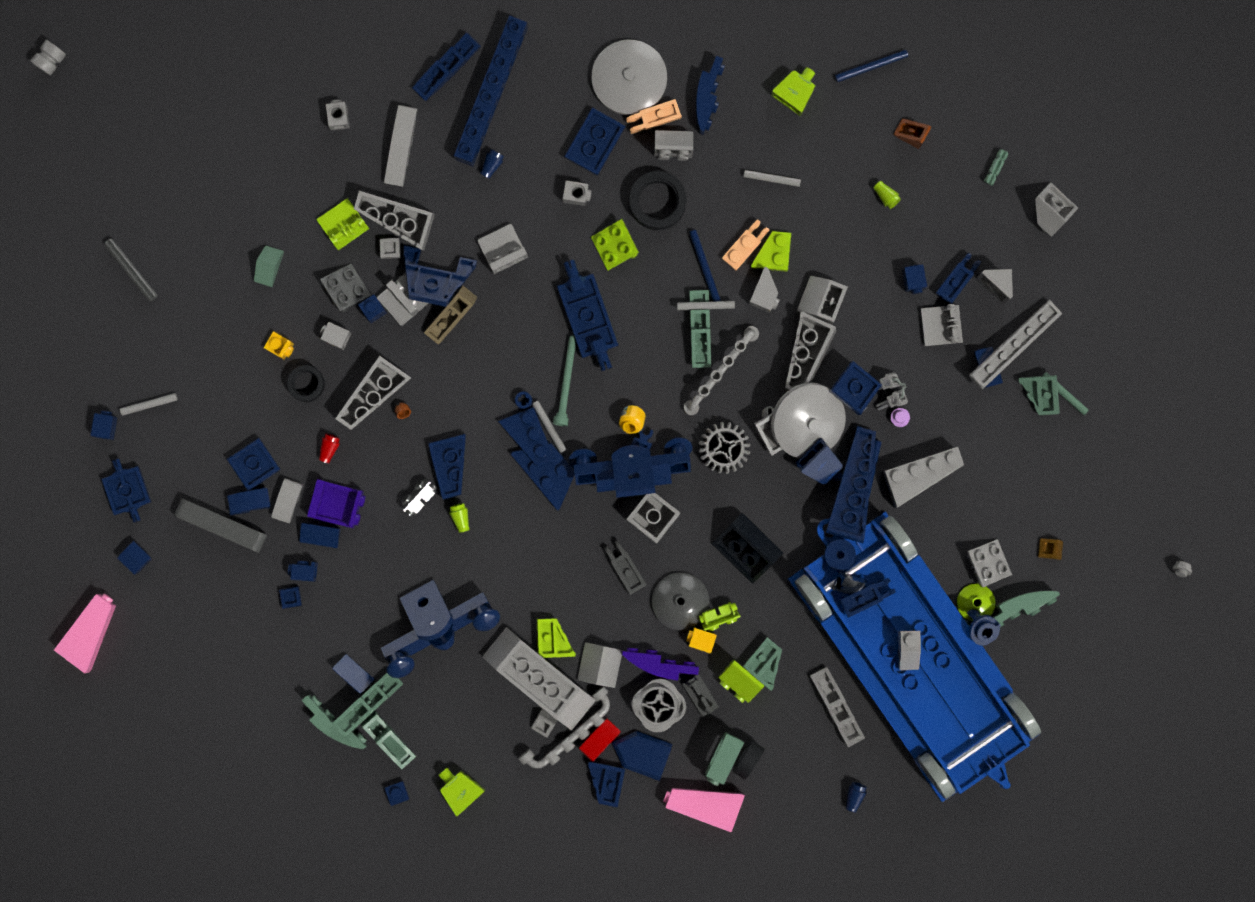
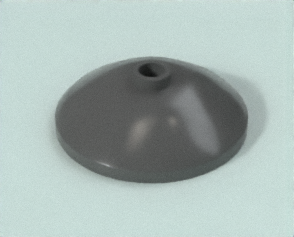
M670 574L664 577L653 591V612L657 619L670 629H691L701 622L699 616L703 612L708 611L709 595L707 589L698 578L691 574ZM678 598L684 599L683 605L677 603Z

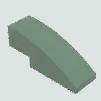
M376 711L361 723L362 728L401 769L416 757L406 743Z

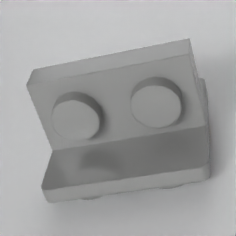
M403 274L395 282L391 280L386 284L388 288L377 297L401 326L429 304L409 299L406 274Z

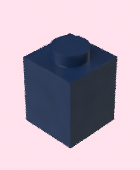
M924 265L904 267L902 273L906 292H911L912 295L923 293V290L927 288Z
M375 295L358 304L370 323L387 314Z
M101 411L100 414L94 413L90 436L114 440L117 417L112 416V412Z

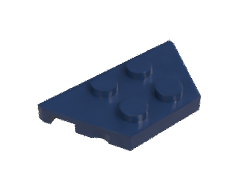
M552 443L549 444L555 460L538 467L523 450L512 452L511 455L556 510H560L575 476L572 467Z

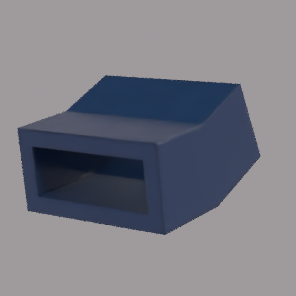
M134 541L117 557L134 575L138 574L152 560Z

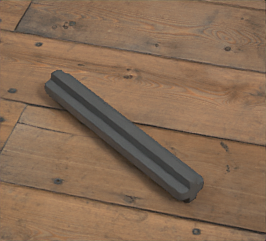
M113 239L107 240L104 246L150 302L158 297L156 292Z

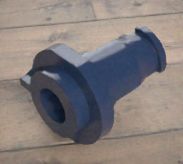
M969 610L967 612L974 620L971 624L968 621L966 623L970 627V638L976 644L985 646L997 639L1001 625L994 617L981 615L977 610Z

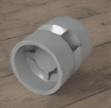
M45 40L40 46L41 53H36L30 62L51 76L56 70L55 63H61L66 54L54 44Z

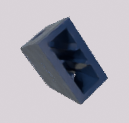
M820 438L796 462V465L803 474L821 484H826L830 479L837 483L843 477V474L840 472L843 467L842 463L823 438Z

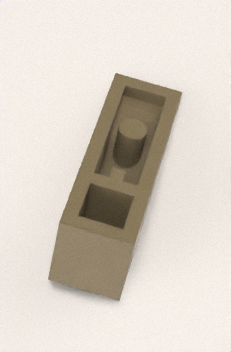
M462 285L447 307L441 310L424 333L439 345L474 305L477 296Z

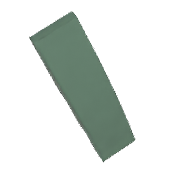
M689 290L690 302H709V290ZM690 310L692 368L711 367L710 310Z
M386 673L341 714L332 725L346 738L403 685V682L399 678H392Z

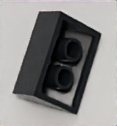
M743 513L712 543L752 584L783 554Z

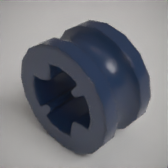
M520 392L515 397V403L520 409H527L532 405V397L528 392ZM522 395L529 399V403H526L524 406H522L521 402H518L519 397L522 398Z

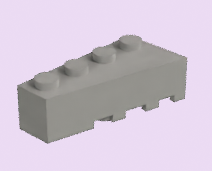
M802 311L800 313L785 386L786 392L797 385L812 383L836 333L835 326Z

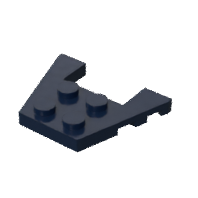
M404 246L408 297L411 300L447 307L477 265V260L460 257L456 273L420 266L418 262L421 249Z

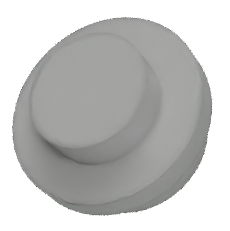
M1177 561L1176 565H1173L1172 570L1179 577H1187L1192 574L1189 563Z

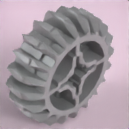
M720 422L719 429L716 424H713V432L707 428L706 431L709 436L705 434L701 436L706 442H699V445L704 446V448L699 449V453L705 452V455L701 456V460L708 459L705 466L712 463L711 470L714 471L717 466L719 467L718 473L720 474L722 468H725L726 474H729V467L732 468L733 472L737 471L736 464L742 468L743 464L740 460L747 462L748 459L743 455L750 454V451L745 450V448L750 447V443L744 444L748 436L741 437L744 430L742 429L739 433L736 432L738 425L730 429V422H728L727 428H724V423ZM721 433H730L737 439L726 441ZM716 435L718 447L709 452V442ZM721 443L731 445L727 449L728 453L718 451L722 446ZM740 444V454L736 460H733L731 449ZM719 454L723 455L728 463H719L712 457Z

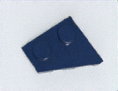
M589 761L588 766L598 803L618 808L625 768Z

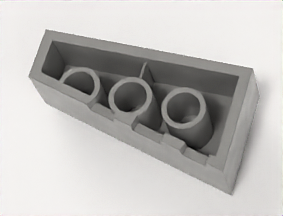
M359 191L354 210L419 249L425 250L435 216L434 213Z
M379 356L335 419L352 430L406 384L411 377Z
M955 447L882 472L894 508H898L962 467L964 463L959 448Z

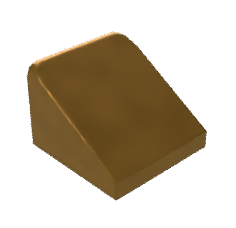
M1040 538L1038 557L1061 560L1063 541Z

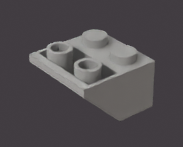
M655 130L654 157H658L659 160H669V157H674L680 161H687L688 158H692L693 132Z
M810 276L797 312L801 313L802 311L832 325L848 287L829 279Z

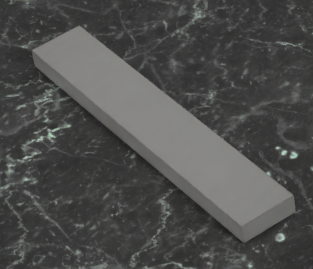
M1048 300L968 376L981 390L984 389L1061 316L1062 312L1051 300Z

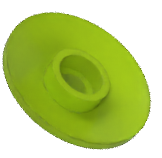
M970 584L960 591L957 597V608L966 620L973 622L974 620L967 612L969 610H977L981 615L991 616L995 609V597L988 587H981L980 584ZM976 599L980 600L981 602L980 606L978 607L974 605V601Z

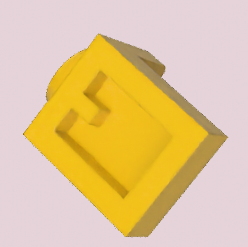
M273 331L264 348L285 360L286 357L289 358L292 354L294 343Z

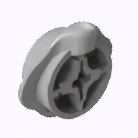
M655 679L649 682L634 695L631 701L634 714L639 718L643 726L652 732H663L669 729L684 716L687 709L684 697L678 692L673 683L665 679ZM658 690L654 701H644L649 692ZM664 691L670 694L674 704L665 701ZM658 701H660V704L668 707H663L660 710H658V707L650 704H655ZM644 707L653 710L654 720L646 714ZM664 710H673V714L668 720L660 721Z

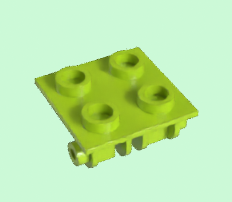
M348 198L316 219L337 250H340L369 230L359 213L354 210V206Z
M622 219L591 237L608 271L624 261L638 256L639 252Z

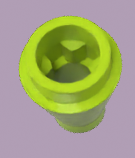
M882 181L878 182L873 188L884 206L889 209L895 207L901 200L899 193Z
M461 503L449 507L451 511L449 514L458 532L470 530L468 509L465 507V504Z

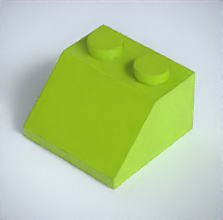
M732 660L718 677L721 679L719 684L726 690L730 688L736 692L734 696L742 703L744 701L749 703L764 687L760 681L735 660Z

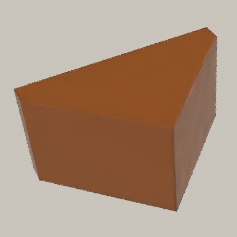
M902 118L893 135L919 149L928 135L931 126Z

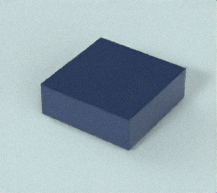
M299 587L279 590L282 609L302 606Z

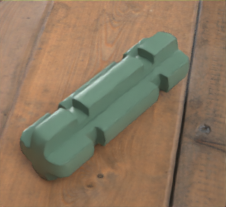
M1003 149L998 151L997 158L994 159L988 171L989 174L984 179L986 184L993 185L995 183L996 177L999 175L1008 156L1007 151Z

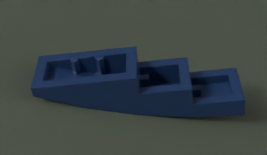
M465 33L455 46H451L440 60L435 61L412 88L427 101L478 51L481 45L469 33Z

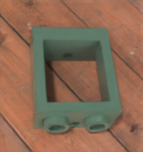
M727 732L724 733L705 771L707 781L716 786L719 783L724 785L744 744L743 740Z

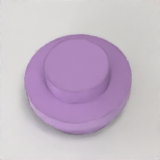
M897 408L891 413V422L896 427H904L909 423L910 415L907 410Z

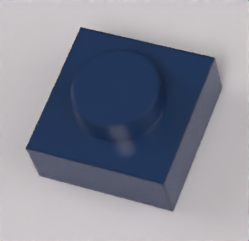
M404 781L385 787L391 806L410 799Z

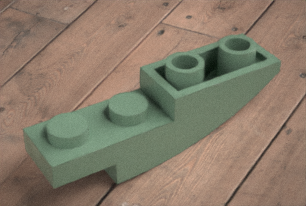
M1038 591L1012 597L996 605L999 613L993 617L1002 627L1004 625L1003 621L1008 618L1013 620L1020 615L1019 611H1022L1024 615L1030 614V616H1034L1041 611V606L1045 604L1049 606L1056 602V597L1060 594L1058 591Z
M307 695L302 700L314 714L309 721L324 734L354 748L365 749L368 746L365 743L367 739L360 732L357 734L353 730L345 738L332 725L335 716L328 709L325 711L320 706L322 702L315 695Z

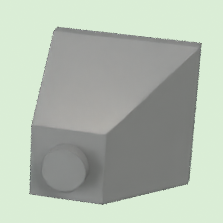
M1051 182L1035 198L1037 224L1051 237L1078 209Z

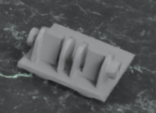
M948 304L941 307L921 308L925 346L963 343L959 305Z
M998 539L967 551V557L973 565L971 568L975 569L973 573H976L977 583L981 587L1012 575Z

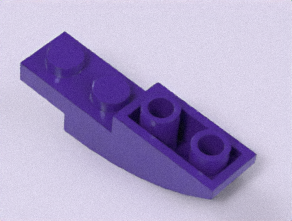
M627 648V651L622 653L629 662L638 668L666 679L678 680L679 673L698 675L699 667L695 666V662L684 661L683 665H678L676 660L665 659L664 663H660L661 655H657L658 651L646 650V653H638L636 648Z

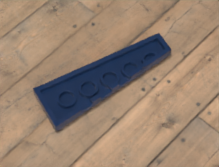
M857 426L826 531L828 534L862 544L865 539L876 431Z

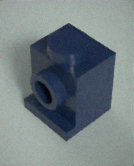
M297 561V565L289 564L288 576H291L290 580L316 582L318 563L311 562V566L306 561Z

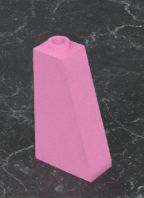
M105 593L94 596L54 649L55 652L83 673H89L92 670L116 607L112 603L113 599Z
M672 788L670 792H666L663 802L666 803L665 808L732 832L745 795L738 792Z

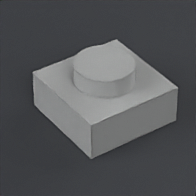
M399 238L380 239L381 259L400 258Z

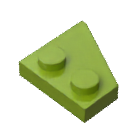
M772 231L753 261L751 268L764 269V267H767L769 270L787 272L791 233Z
M536 619L537 648L540 656L543 658L576 657V653L570 646L557 619Z

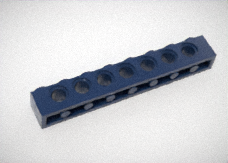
M510 15L508 17L455 151L454 158L456 161L472 167L475 164L527 32L528 25L523 20Z

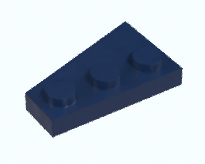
M534 407L498 421L501 427L505 429L537 467L555 460Z
M466 434L429 443L443 500L462 495Z

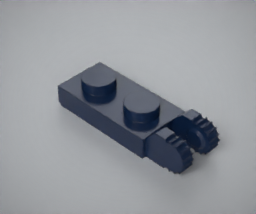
M969 252L961 263L957 264L935 293L948 304L953 303L981 263L979 260L975 261L970 270L964 267L972 256Z
M886 578L876 584L873 583L839 600L847 617L849 618L882 602L884 598L896 593L895 589H890L880 595L877 589L891 582L890 579Z

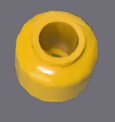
M631 405L625 407L619 419L620 428L629 434L640 432L644 426L645 412L638 406Z

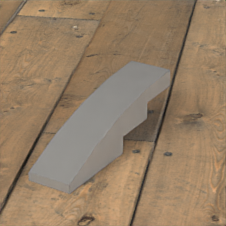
M398 105L384 180L386 184L404 186L406 168L413 142L417 108Z
M826 667L810 675L847 747L865 739L829 669Z

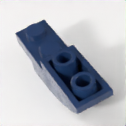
M716 56L710 73L702 71L696 97V119L701 135H704L705 130L709 131L713 121L710 120V116L712 113H716L719 105L716 102L717 96L711 94V92H716L718 82H716L717 76H722L725 65L722 64L723 58Z

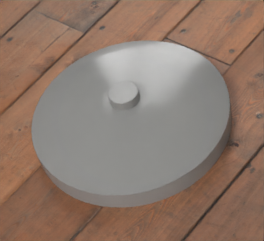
M621 40L607 46L598 55L592 69V86L596 97L604 107L620 115L631 116L640 113L641 110L655 106L664 95L667 85V70L662 57L653 47L637 40Z
M818 383L800 384L788 390L777 402L771 418L772 434L779 447L789 455L801 458L820 438H823L832 449L840 439L845 427V409L843 403L829 392L830 389Z

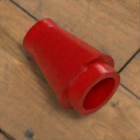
M327 433L325 437H322L320 461L330 463L331 458L340 445L339 437Z

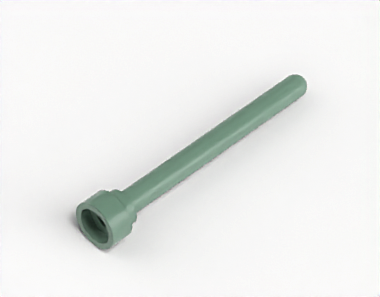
M574 335L569 337L559 410L553 418V424L558 426H568L569 421L566 408L576 346Z

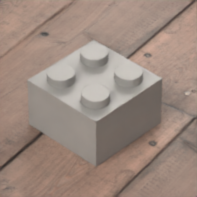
M652 493L644 496L626 521L657 544L680 515V512L659 495Z

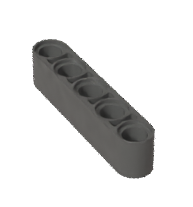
M181 498L173 515L260 553L267 537L264 533Z

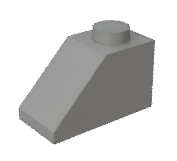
M764 267L749 305L770 313L771 309L776 310L780 299L777 298L778 291L767 267Z
M898 631L899 670H919L921 654L920 631Z

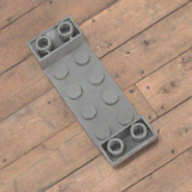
M507 627L482 656L496 671L570 730H573L596 701Z

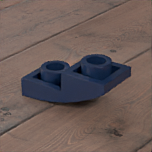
M267 488L227 496L230 515L270 508Z

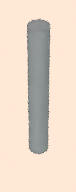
M749 170L744 172L745 178L800 187L801 179Z
M735 301L677 303V310L735 309Z
M176 393L120 408L122 416L177 401L178 397Z
M539 401L534 402L532 406L560 454L565 452L567 449Z

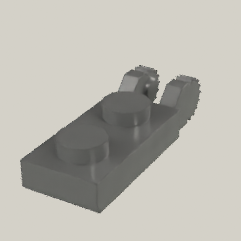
M619 540L615 541V546L622 554L620 557L615 559L612 550L608 546L604 549L611 559V564L631 595L645 587L646 583L629 554L625 552Z

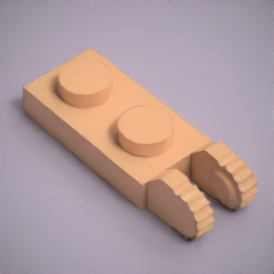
M676 99L641 110L640 113L627 117L626 121L627 123H632L642 118L643 124L630 129L631 134L681 119L682 116Z
M758 219L722 257V260L735 271L759 246L761 240L769 232V229L766 227L757 238L751 234L761 223Z

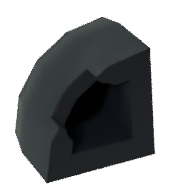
M838 572L832 590L853 594L860 591L867 581Z

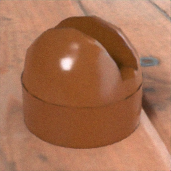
M400 402V405L395 406L394 411L398 419H405L411 414V410L406 403Z

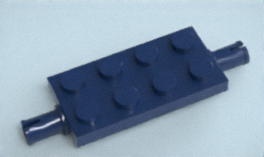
M570 260L572 268H570L567 261L563 265L569 278L568 282L557 286L582 359L594 355L597 357L601 371L606 370L604 362L607 369H611L612 365L607 351L619 345L593 274L582 277V275H579L575 260Z

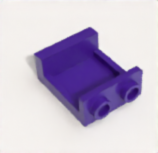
M317 479L307 517L354 529L355 525H359L361 515L358 513L360 507L364 506L366 496L363 495L364 492L361 490Z

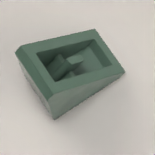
M269 246L264 247L256 261L254 282L273 288L284 251Z

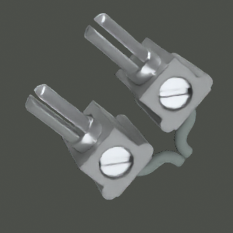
M895 372L886 374L884 378L879 379L882 384L880 389L886 390L899 386L903 387L901 390L893 392V395L888 396L886 401L877 404L878 410L888 406L892 408L908 403L904 389L907 388L906 384L900 382Z

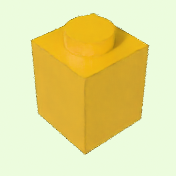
M694 628L693 631L689 630L686 642H689V647L711 653L717 635Z

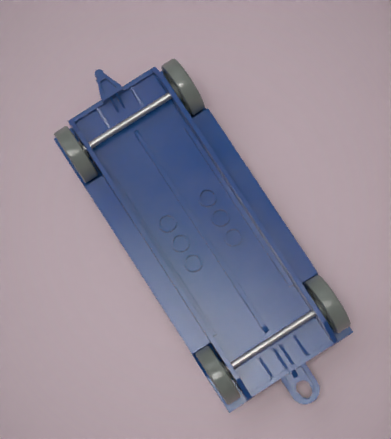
M885 511L866 525L865 539L862 544L835 535L830 538L826 537L823 526L829 524L830 518L822 520L817 526V534L823 544L827 547L832 541L840 539L850 542L856 551L855 562L850 568L837 571L827 565L824 555L792 575L788 580L816 620L823 626L901 739L941 802H944L955 793H963L986 776L999 783L1001 788L1009 789L1011 784L1008 781L1004 763L1029 747V742L1041 734V729L1025 704L1013 693V689L984 647L976 644L970 638V627L920 555H918L915 546L906 532ZM841 551L837 552V558L839 559L843 558ZM838 572L865 579L867 583L863 588L889 578L891 581L889 584L877 589L880 595L890 589H895L896 593L884 598L882 602L848 618L839 600L851 594L832 590ZM898 631H920L921 654L919 670H899Z

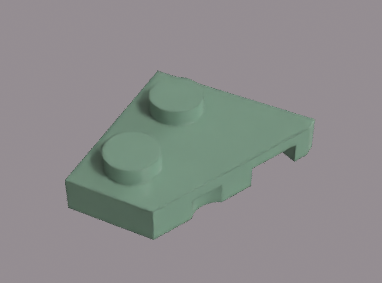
M1057 375L1019 378L1020 384L1025 388L1028 393L1027 396L1034 403V407L1039 415L1060 413Z
M767 637L742 667L772 691L782 649Z

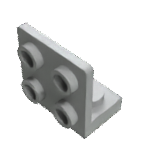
M512 224L478 239V243L494 274L528 258Z

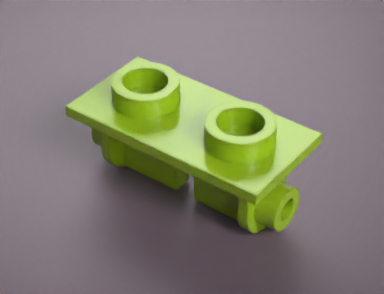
M729 602L719 606L720 614L718 615L715 609L703 612L699 618L701 623H704L702 624L704 631H713L718 629L721 624L736 622L737 618L741 617L738 611H736L738 610L736 604Z

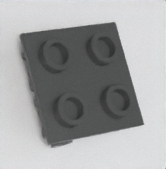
M352 264L320 279L339 312L342 311L343 313L349 309L348 307L371 296Z

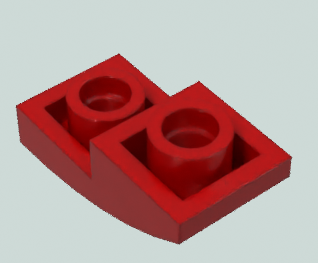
M606 719L580 746L579 750L593 762L621 731Z

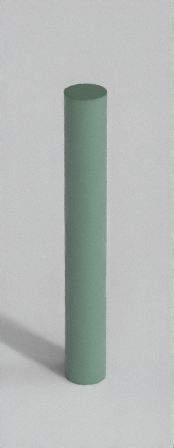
M1045 372L1042 376H1051V375H1049L1047 372ZM1057 382L1058 393L1080 413L1085 415L1089 409Z

